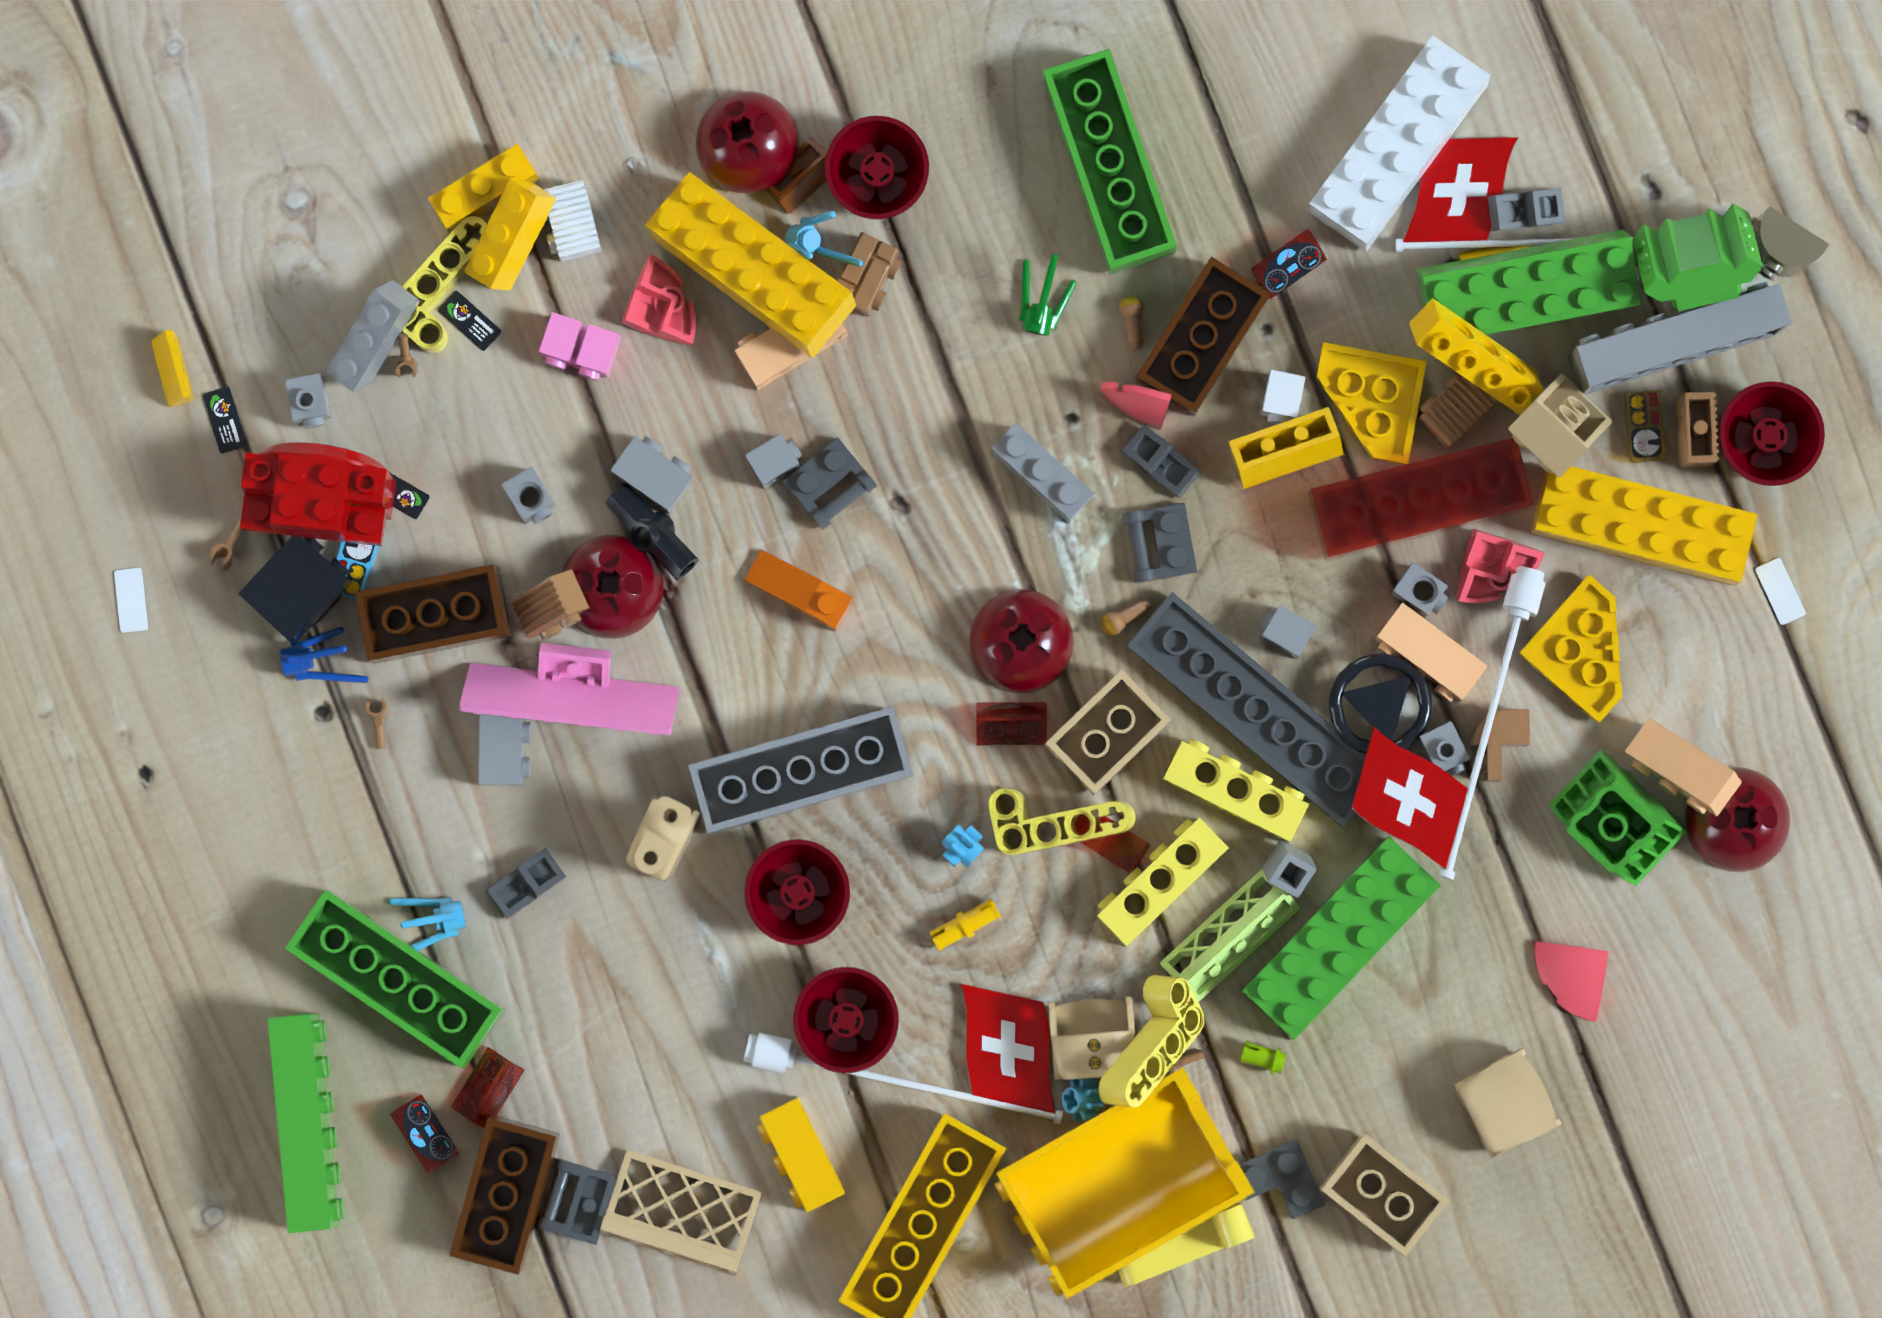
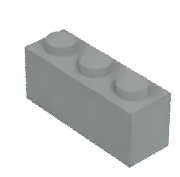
M394 280L374 289L326 372L352 392L371 383L420 300Z
M1014 423L992 448V455L1069 524L1094 496V493L1017 423Z

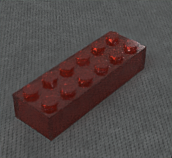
M1513 438L1312 488L1308 493L1325 561L1530 510L1534 506L1520 448Z

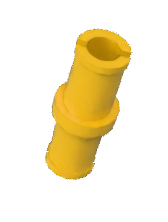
M989 898L984 903L965 913L963 911L956 913V918L929 931V933L933 937L932 939L938 950L942 951L943 948L965 936L968 938L975 936L974 932L996 919L1002 918V916L998 912L999 910L992 898Z

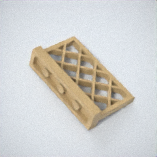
M626 1150L606 1215L603 1218L600 1233L736 1276L762 1192ZM631 1160L646 1164L652 1177L633 1186L627 1175ZM652 1167L662 1169L664 1171L655 1174ZM669 1173L680 1175L685 1188L667 1197L658 1179ZM686 1177L696 1180L697 1182L689 1185ZM626 1180L629 1189L621 1192L624 1181ZM655 1182L663 1199L644 1208L636 1190ZM704 1183L714 1186L719 1199L701 1207L692 1190ZM720 1188L731 1192L723 1196ZM688 1192L697 1210L679 1219L670 1201ZM630 1193L633 1194L641 1211L629 1217L614 1213L618 1200ZM737 1194L753 1198L749 1211L736 1218L726 1201ZM666 1203L675 1221L663 1228L653 1225L648 1212ZM722 1203L731 1221L712 1229L704 1211ZM700 1214L709 1232L698 1238L687 1236L681 1223ZM644 1215L647 1223L636 1220V1218ZM746 1218L743 1230H741L738 1222ZM734 1225L740 1236L736 1251L721 1247L715 1234ZM678 1226L681 1234L670 1231V1229ZM712 1237L715 1244L703 1240Z

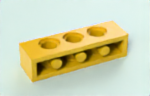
M1432 298L1410 321L1409 325L1416 345L1517 414L1521 415L1544 391L1535 368Z

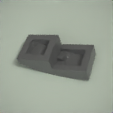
M1561 188L1488 197L1492 232L1565 223Z
M1144 424L1122 450L1123 454L1178 499L1183 496L1201 474L1197 466L1174 450L1171 444Z
M545 848L485 892L506 921L566 878V875L547 848Z

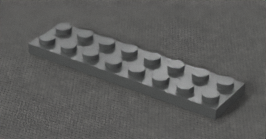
M1172 592L1126 647L1344 828L1356 814L1352 809L1367 754L1357 752V750L1346 744L1330 723Z

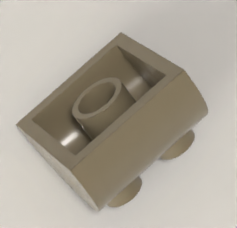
M1770 206L1757 218L1753 225L1763 265L1758 273L1771 281L1776 276L1791 277L1805 271L1822 256L1829 246L1827 242Z

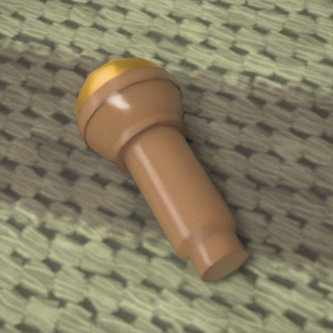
M1127 296L1119 303V311L1126 321L1128 343L1131 345V350L1142 349L1139 317H1141L1143 304L1135 296Z
M1145 599L1120 612L1106 613L1101 619L1102 630L1111 636L1120 634L1127 623L1147 613V610L1152 608L1148 599Z

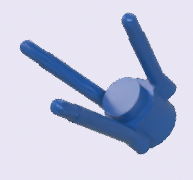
M343 627L298 641L295 645L291 643V647L281 648L280 660L284 675H295L296 681L313 679L367 683L369 680L367 676L308 671V669L314 667L313 659L347 651L345 645L311 651L309 647L344 632Z

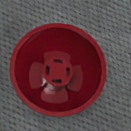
M755 91L731 93L716 101L702 117L696 135V152L704 172L720 187L736 193H756L780 182L792 168L799 149L798 129L789 111L773 97Z
M867 116L847 124L833 138L825 158V177L832 195L847 211L865 219H889L907 211L921 197L929 176V158L921 138L907 124L887 116Z
M1760 382L1740 391L1726 407L1719 426L1720 446L1728 464L1744 479L1763 486L1785 485L1803 477L1818 461L1825 440L1823 419L1815 403L1800 389L1783 382ZM1757 430L1760 431V440L1758 439L1759 432ZM1773 444H1774L1775 448H1773V446L1767 447V446H1765V445H1773Z
M603 535L592 538L576 548L564 564L562 572L573 570L589 606V609L579 614L581 621L575 623V625L590 635L604 639H619L633 635L647 626L660 608L664 593V580L661 568L649 551H639L631 544L628 537Z
M1016 589L998 594L979 610L972 623L969 645L976 668L989 683L1012 693H1031L1048 687L1063 674L1071 660L1074 637L1072 626L1066 613L1053 599L1034 590Z
M1735 767L1730 769L1735 771L1742 783L1720 814L1715 816L1708 810L1701 814L1687 804L1685 827L1692 847L1707 863L1729 872H1747L1767 864L1781 851L1790 830V810L1783 792L1770 778L1752 769Z
M786 840L767 848L751 865L744 887L745 904L754 924L771 939L789 945L810 944L828 936L843 920L850 900L849 879L840 860L826 847L809 840Z
M854 967L833 968L814 977L798 996L793 1013L794 1033L802 1051L818 1066L837 1073H855L877 1064L886 1056L894 1044L899 1027L897 1004L889 988L872 973Z

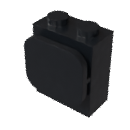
M291 536L238 593L294 645L313 625L322 620L342 598V593L352 584L346 577L349 570L335 557L329 562L320 553L324 547L316 539Z

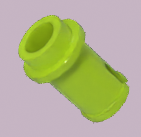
M1246 1040L1240 1062L1270 1070L1271 1075L1274 1072L1281 1074L1287 1054L1280 1052L1281 1048H1277L1276 1051Z

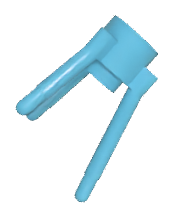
M834 211L811 218L802 217L800 224L792 225L785 234V243L807 259H812V253L858 267L863 265V262L859 259L820 246L821 238L813 225L834 218L836 216Z
M451 897L443 899H389L390 905L440 907L433 909V916L401 922V928L436 923L437 930L444 929L435 935L412 944L411 946L417 950L445 938L458 936V929L466 928L461 900L452 902Z

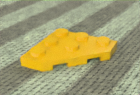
M1323 342L1316 374L1319 384L1373 460L1408 465L1427 361Z
M1589 574L1518 654L1598 724L1623 695L1622 682L1620 680L1616 597Z

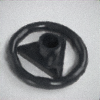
M1387 653L1370 654L1350 662L1335 679L1329 696L1328 709L1336 732L1346 744L1357 750V752L1367 754L1370 740L1360 738L1347 725L1342 706L1343 697L1373 729L1375 726L1384 736L1404 749L1410 748L1419 740V736L1423 735L1432 713V698L1429 685L1423 675L1410 662ZM1382 666L1401 672L1406 676L1345 691L1346 686L1361 671L1371 667ZM1411 681L1415 687L1419 704L1418 716L1414 725L1399 739L1393 741Z

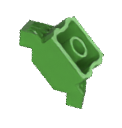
M1734 203L1731 204L1723 216L1708 208L1705 214H1700L1699 216L1674 221L1666 218L1658 231L1643 224L1632 239L1644 293L1660 302L1671 300L1672 306L1677 308L1678 311L1740 298L1739 294L1742 292L1741 284L1751 282L1763 266L1750 214Z
M1602 750L1598 751L1549 804L1556 817L1567 827L1566 832L1610 873L1615 871L1623 880L1634 886L1639 884L1687 832L1681 820L1669 813L1662 801L1652 796L1637 782L1629 771L1618 765L1612 755Z

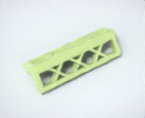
M1261 869L1160 962V965L1172 977L1186 979L1199 1002L1290 919L1300 907L1288 892L1269 883L1263 869ZM1265 882L1273 888L1263 898H1254L1255 891ZM1244 909L1243 916L1237 922H1228L1229 915L1234 910ZM1209 933H1218L1217 940L1212 945L1202 946L1203 939ZM1192 956L1191 964L1179 974L1174 969V966L1183 957Z

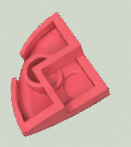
M651 254L648 256L629 299L621 324L658 338L691 346L696 331L694 304L692 301L686 302L684 294L680 289L684 282L661 259Z
M1103 382L1101 384L1100 392L1116 408L1138 422L1161 430L1171 394L1136 385H1123L1121 389L1118 388L1119 383Z
M1473 528L1461 568L1456 599L1466 603H1486L1500 599L1501 595L1498 593L1507 590L1511 574L1516 573L1517 567L1523 566L1537 570L1545 553L1527 545Z
M1535 941L1534 955L1539 978L1542 984L1548 985L1551 992L1556 996V1003L1577 1017L1596 1022L1609 951Z

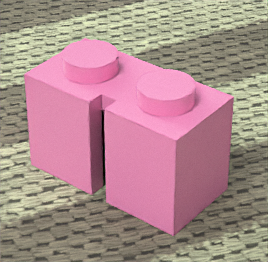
M552 312L539 349L541 357L546 358L545 364L565 370L566 365L578 368L579 375L598 381L599 376L608 378L621 341L619 333L591 324L588 327L583 326L582 321Z

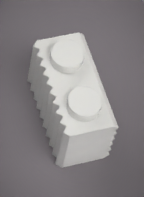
M580 180L544 189L557 198L546 219L550 220L553 233L547 234L551 254L558 253L561 262L602 252L584 181Z

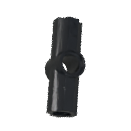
M627 483L620 486L609 496L605 504L629 529V539L635 548L641 552L649 551L676 580L683 578L695 567L699 560L675 535V526L669 515L661 511L654 512Z

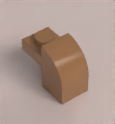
M1529 709L1496 711L1479 774H1484V782H1499L1502 780V747H1526L1530 745ZM1487 716L1474 728L1469 747H1479Z

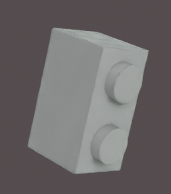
M634 436L610 471L618 479L627 483L631 488L671 514L694 481L693 476L689 474L691 467L675 456L671 461L660 454L663 448L650 438L645 436L641 441Z
M479 714V785L524 786V778H530L531 775L530 757H524L525 743L531 742V722H525L524 718Z

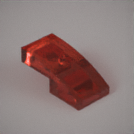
M1083 814L1075 822L1076 830L1080 834H1086L1090 829V820ZM1100 817L1101 824L1114 822L1108 817ZM1129 831L1079 842L1129 874L1137 868L1151 846L1148 842Z

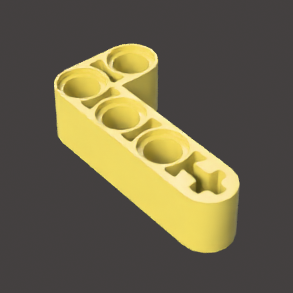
M470 216L463 219L402 286L420 300L402 333H406L408 338L426 353H438L447 344V331L430 312L465 274L464 270L479 241L475 238L469 241L470 236L467 232L471 228L474 231L480 229L479 232L482 235L487 225L480 217ZM459 240L461 241L463 246L466 244V247L470 251L467 255L465 254L461 246L456 244ZM451 252L459 254L460 262L455 268L449 269L443 266L442 261L445 255ZM431 278L436 280L437 286L433 293L425 295L419 292V285L424 279ZM430 327L437 328L439 330V338L436 342L432 344L422 342L424 330Z
M1014 788L999 789L989 799V812L996 844L1003 853L1008 855L1025 854L1124 833L1133 827L1136 820L1134 809L1123 801L1106 802L1030 819L1026 799L1019 790ZM1006 794L1011 795L1015 801L1014 810L1009 814L1004 813L1000 807V801ZM1115 808L1117 812H1123L1124 819L1119 820V827L1117 822L1101 824L1100 817L1115 814ZM1082 814L1086 815L1090 820V829L1086 834H1080L1075 827L1076 819ZM1046 822H1051L1056 828V836L1050 842L1046 841L1041 834L1042 826ZM1013 829L1018 830L1022 836L1021 845L1016 849L1012 848L1007 841L1008 833Z
M1152 975L1147 978L1143 987V997L1152 1017L1100 1080L1099 1095L1104 1103L1134 1108L1139 1107L1201 1032L1204 1025V1014L1186 979Z
M1237 1202L1117 1271L1124 1288L1220 1249H1227L1254 1238L1255 1235L1242 1203Z

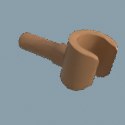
M401 333L399 334L401 354L395 372L401 378V366L408 365L413 370L412 375L414 378L418 370V363L409 353L408 335Z
M237 522L223 544H217L212 547L210 565H213L215 559L222 557L225 558L222 563V571H227L231 567L232 549L243 531L240 529V522Z
M381 698L382 710L378 713L371 712L370 700H367L365 703L366 712L373 719L377 749L386 748L383 719L388 715L389 709L383 698Z
M1202 1050L1180 1057L1171 1068L1170 1073L1166 1074L1164 1078L1186 1064L1203 1059L1204 1054Z

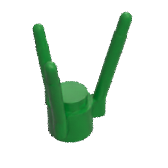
M1056 253L1051 255L1039 304L1032 303L1031 309H1029L1030 261L1028 259L1023 261L1022 307L1019 321L1023 322L1022 330L1049 336L1051 329L1056 330L1059 318L1077 284L1075 280L1070 281L1051 315L1052 308L1046 305L1058 260Z

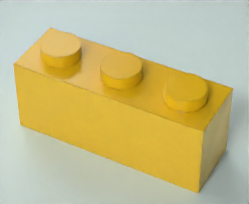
M517 143L432 195L428 200L450 234L466 217H480L495 208L509 179L536 183L539 181V178Z
M509 179L464 272L490 289L511 291L557 198L530 181Z
M1329 407L1229 441L1232 458L1244 489L1344 455L1340 434Z
M799 1097L760 1116L762 1124L757 1126L759 1133L766 1145L773 1143L778 1153V1156L773 1158L774 1163L782 1177L788 1174L794 1186L789 1189V1193L798 1209L804 1206L808 1213L846 1193Z

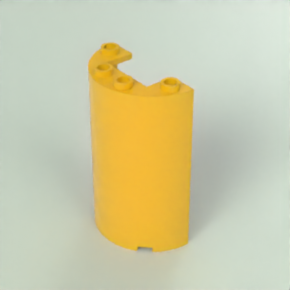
M1184 1067L1163 1078L1139 1107L1115 1105L997 1172L996 1174L1000 1181L994 1184L1004 1203L1011 1199L1019 1214L1013 1218L1023 1236L1030 1233L1035 1241L1036 1246L1030 1249L1040 1267L1046 1264L1049 1266L1053 1275L1048 1277L1047 1280L1056 1296L1059 1297L1064 1294L1066 1299L1255 1193L1202 1104L1201 1097Z

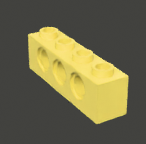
M1190 739L1189 743L1184 741L1180 743L1162 781L1278 839H1283L1288 843L1291 842L1309 806V803L1303 801L1305 796L1303 793L1288 786L1282 791L1271 785L1273 781L1271 777L1256 770L1250 775L1239 769L1241 763L1224 754L1218 759L1208 754L1210 749L1208 746L1194 739ZM1205 763L1213 767L1215 777L1212 782L1202 783L1197 779L1195 771L1198 765ZM1233 779H1239L1246 785V795L1241 799L1232 798L1227 791L1228 783ZM1271 795L1276 798L1278 809L1275 814L1267 815L1260 810L1259 801L1262 796Z
M1200 817L1194 823L1188 818L1173 832L1178 838L1169 847L1162 843L1148 856L1152 863L1143 872L1137 867L1122 881L1127 887L1118 896L1111 892L1097 905L1101 912L1096 917L1125 947L1229 849ZM1187 845L1194 850L1195 860L1192 864L1182 865L1177 861L1175 853L1179 846ZM1164 870L1170 877V883L1166 889L1158 890L1151 885L1150 876L1153 871ZM1137 894L1143 898L1144 909L1141 913L1131 914L1125 909L1124 902L1128 895Z

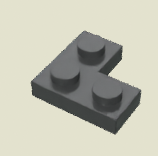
M1297 1139L1239 1164L1255 1192L1244 1198L1245 1200L1278 1187L1292 1219L1325 1206Z

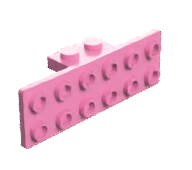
M541 643L538 670L471 663L463 688L459 710L474 714L541 720L549 723L559 722L584 727L611 728L618 731L628 730L646 732L653 735H670L677 707L679 687L610 679L611 651Z

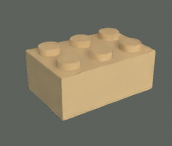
M1561 373L1517 418L1508 430L1513 433L1512 437L1519 446L1529 449L1538 457V462L1543 469L1551 474L1555 473L1560 478L1613 421Z
M1121 669L1044 746L1094 796L1166 727L1171 719Z
M1365 1133L1359 1135L1318 1188L1405 1257L1450 1201Z

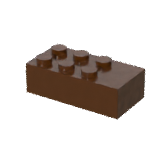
M1211 256L1137 373L1136 380L1150 389L1171 394V402L1196 416L1269 300L1271 293Z
M493 564L355 592L367 661L374 664L512 637L499 567Z
M493 1114L487 1118L449 1256L517 1275L521 1273L560 1133Z

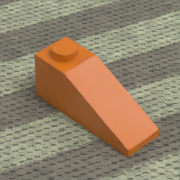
M763 550L759 552L744 581L834 631H837L853 603V597Z

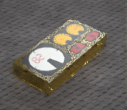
M1660 390L1625 393L1624 404L1629 464L1665 461L1666 451Z

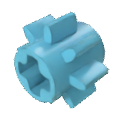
M958 824L941 842L947 849L942 856L954 867L961 862L967 868L985 849L978 843L983 836L972 825L965 830Z
M1095 1078L1071 1079V1087L1066 1088L1062 1094L1064 1110L1069 1114H1073V1121H1086L1098 1116L1097 1112L1102 1111L1106 1103L1100 1098L1099 1085H1095Z

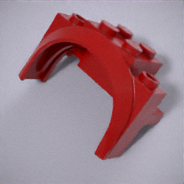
M293 442L270 446L259 454L246 452L241 482L244 499L240 529L244 531L382 546L385 521L391 520L396 482L388 469L377 460L342 447L318 443Z

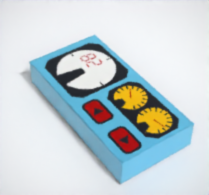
M349 542L341 543L337 560L349 570L346 577L352 582L342 593V596L356 600L355 592L366 590L379 546Z

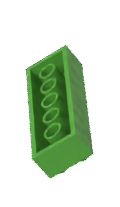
M1110 49L1043 70L1042 80L1108 274L1112 275L1175 254L1177 244Z
M1623 229L1417 269L1423 308L1433 298L1485 335L1641 305L1632 238Z
M1390 836L1386 837L1240 992L1291 1040H1295L1441 885Z
M325 889L285 947L290 953L461 1069L466 1068L505 1010L330 890Z
M319 1014L267 1018L288 1234L339 1227V1220L344 1219L345 1213L343 1199L337 1198L336 1184L341 1183V1170L339 1162L334 1163L332 1149L338 1147L336 1127H330L329 1113L334 1112V1098L332 1091L327 1092L325 1077H331L329 1056H323L322 1042H327L328 1039L326 1021H321Z

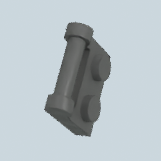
M838 437L783 481L822 530L831 524L829 520L865 491L870 493L877 487L875 481ZM850 473H853L858 480L820 510L814 502Z
M1185 503L1122 514L1124 525H1128L1136 567V572L1133 573L1135 583L1197 573ZM1152 521L1160 568L1150 569L1142 522Z
M556 1158L553 1168L557 1170L543 1216L538 1217L536 1227L597 1245L603 1218L606 1215L618 1176ZM573 1174L579 1176V1180L566 1223L556 1221L569 1176Z

